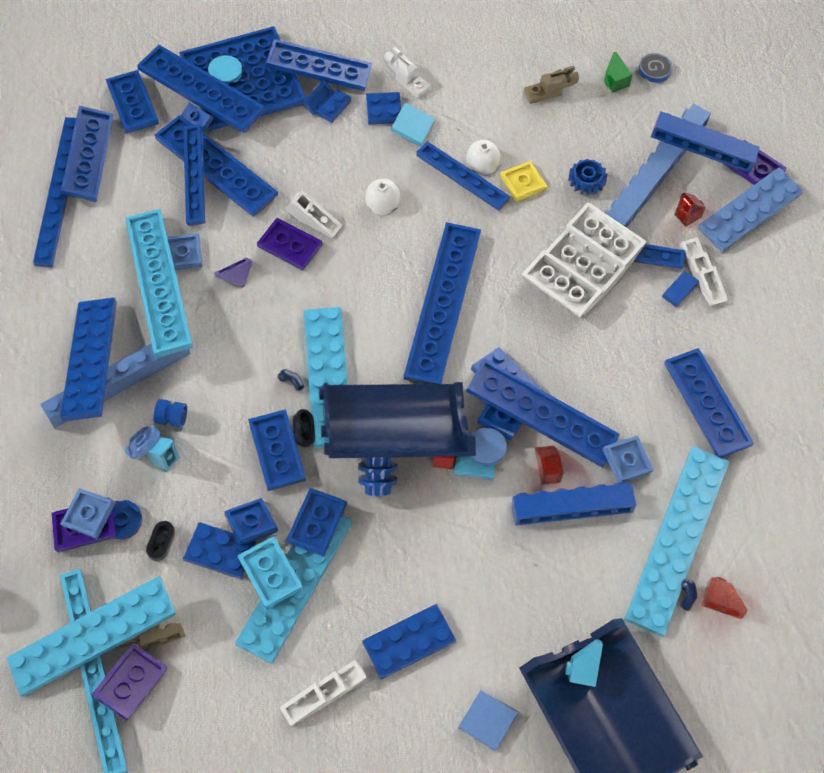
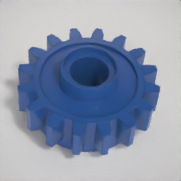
M579 160V163H574L573 168H570L568 181H571V187L575 186V192L581 190V194L587 192V195H590L591 192L597 194L598 190L602 191L603 186H606L608 173H605L606 168H603L601 163L595 160Z

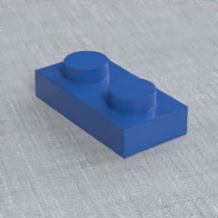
M337 89L318 110V116L332 123L349 105L351 96Z

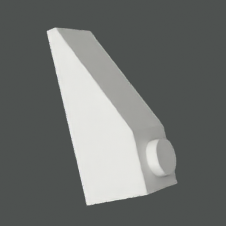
M303 190L299 191L285 207L298 221L331 239L342 226L338 220Z

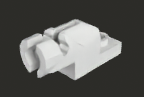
M394 47V55L389 51L385 54L384 60L396 72V80L415 97L420 98L430 91L431 85L419 76V68L403 55L400 50Z

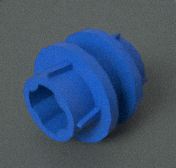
M391 457L365 458V461L358 463V469L365 472V475L358 477V483L365 486V494L370 496H386L391 493V486L396 485L398 481L396 476L391 475V472L398 470V464L392 462Z

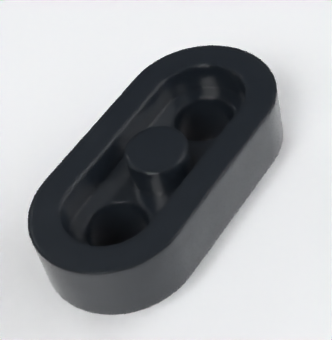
M300 409L293 416L294 438L299 446L309 447L315 441L314 418L308 410Z
M169 521L158 522L152 531L146 552L153 561H161L168 554L175 536V529ZM163 531H168L167 535H161ZM160 549L161 552L159 554H155V550Z

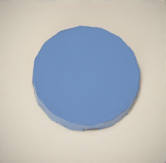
M151 425L150 428L148 426L141 428L130 438L129 441L131 443L129 446H125V453L131 459L142 457L158 442L160 431L154 425Z
M481 428L472 433L476 439V456L470 457L474 462L485 464V466H492L504 458L507 443L499 431L493 428Z

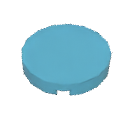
M226 55L213 59L208 67L210 75L227 85L237 82L243 72L239 60Z

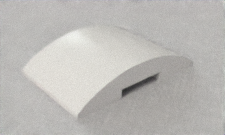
M588 202L566 225V230L546 251L543 250L521 276L570 311L582 317L618 282L647 241Z

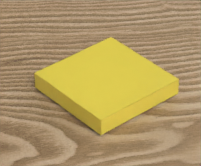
M531 161L500 172V178L516 202L547 190L546 183Z

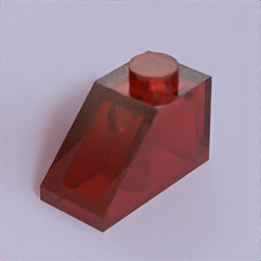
M684 192L681 194L674 215L686 227L702 218L706 207L695 195Z
M554 445L535 447L541 485L561 483L563 468L560 454Z
M711 577L707 583L701 606L742 619L747 613V608L734 586L721 577Z

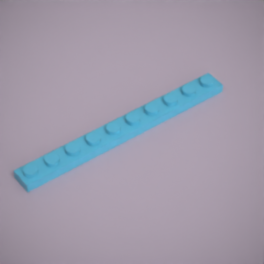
M81 569L60 575L70 623L91 612ZM99 656L80 666L102 768L104 773H127L128 769L115 713L92 697L94 690L106 677L102 656Z

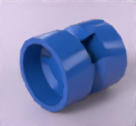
M158 399L154 409L153 421L157 424L167 425L169 423L173 427L183 428L187 418L188 406L186 403L174 402L172 404L170 400Z

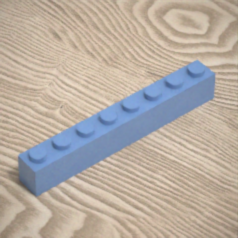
M151 343L108 367L104 401L190 354V350L155 358ZM64 391L40 404L54 429L68 422H63L60 417Z

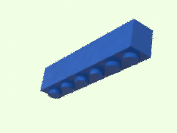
M660 111L650 136L651 138L748 173L756 162L760 148L752 143Z
M618 482L609 486L599 484L591 488L580 486L573 490L561 488L554 492L519 493L513 496L511 505L515 526L633 513L636 502L632 483Z

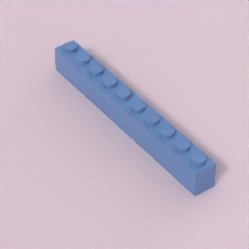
M693 103L689 109H685L682 119L705 127L708 124L711 113ZM660 141L656 147V152H652L649 155L647 163L641 165L637 176L633 175L629 182L630 185L623 188L619 199L615 198L611 204V209L609 211L606 210L604 213L627 228L687 150Z

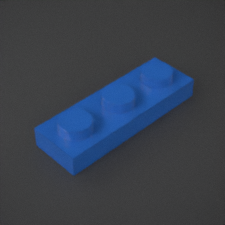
M645 244L633 262L682 270L685 250Z

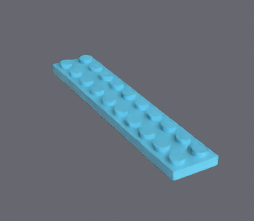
M161 209L126 217L125 220L155 358L193 348Z
M692 446L624 621L663 637L665 635L682 590L681 582L686 579L730 461Z

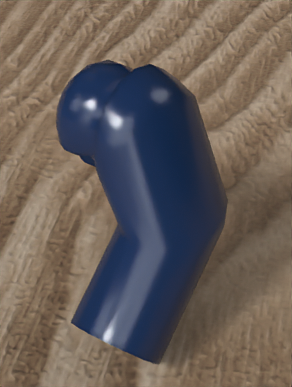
M283 369L277 375L281 382L291 381L296 391L304 388V384L295 372Z
M684 579L681 582L683 590H686V596L680 606L684 610L689 611L698 595L696 583L693 580Z

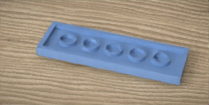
M779 167L700 223L698 229L722 253L801 196L803 190Z

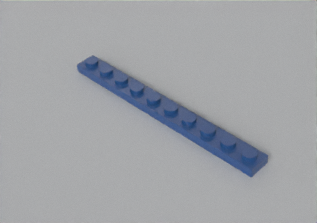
M65 117L34 255V266L53 267L68 198V196L62 195L60 192L76 118Z

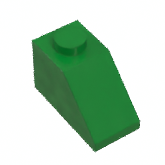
M613 52L604 78V83L611 92L629 87L632 79V73L617 52Z

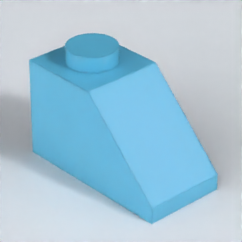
M159 437L155 446L146 453L150 461L166 472L179 459L174 441Z
M594 640L571 656V662H567L565 675H568L570 682L596 687L603 647L601 640Z

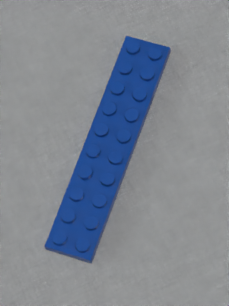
M446 222L404 372V380L422 384H442L481 229Z

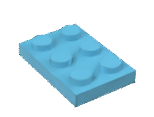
M274 536L238 555L239 561L266 610L303 590L301 582Z

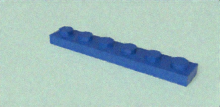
M201 124L183 126L186 224L188 226L205 224L203 129Z
M427 141L417 151V157L499 211L509 201L510 196L430 142Z

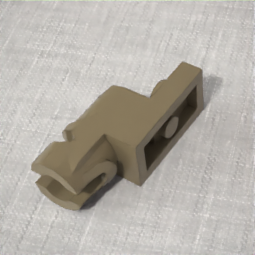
M574 65L564 68L563 71L559 69L555 72L544 74L541 76L540 83L524 87V93L529 103L532 104L560 96L563 88L578 83L579 75L578 72H573L575 70Z
M181 623L167 624L164 629H161L160 624L119 646L123 648L131 646L133 643L138 644L140 641L144 650L147 651L186 635Z

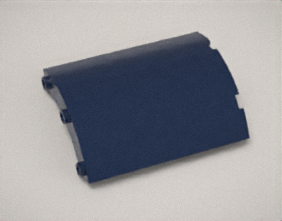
M463 382L441 385H328V383H323L322 388H319V400H323L324 426H321V437H325L324 455H327L328 458L476 456L475 436L471 432H466L468 430L466 416H462L461 408H464Z
M622 618L612 619L590 633L592 637L590 639L587 638L582 642L577 640L563 647L560 653L554 655L553 652L534 657L519 667L575 773H677L684 768L687 771L699 765L697 760L703 758L698 746ZM594 640H601L603 647L596 687L570 682L568 675H565L567 662H571V656Z

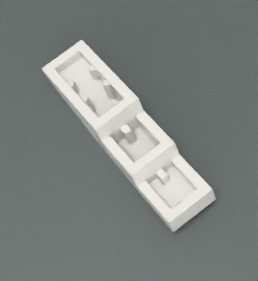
M698 237L681 242L679 245L681 250H685V260L693 277L699 280L698 286L709 305L713 306L728 301L717 269L712 267L707 252H703Z
M353 660L338 672L334 671L319 683L309 686L281 706L280 709L289 725L293 726L340 698L368 679L358 661Z

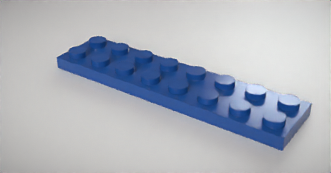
M161 45L155 47L137 65L138 70L243 133L266 111L265 106Z
M179 115L154 135L155 139L184 162L183 126H190L192 124ZM203 133L204 178L252 217L278 196V191Z
M115 297L78 302L60 414L63 422L102 417L117 305Z
M485 358L466 389V392L602 468L607 462L602 448L616 443L620 435L618 432Z

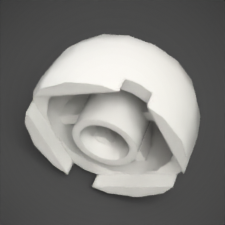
M478 140L469 147L466 155V165L470 170L478 172V175L492 174L500 165V150L493 142Z
M389 179L374 180L366 189V206L372 209V212L375 214L385 215L392 213V210L397 209L400 203L398 187Z

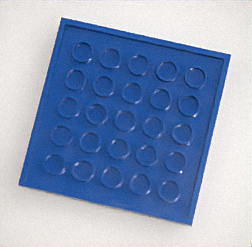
M275 26L179 52L180 57L209 73L208 67L211 61L219 56L226 55L238 59L242 66V76L237 82L230 83L229 86L265 106L266 111L262 116L303 105L302 102L306 99L295 74L266 67V61L273 40H280ZM200 107L202 111L214 118L208 127L209 131L230 126Z

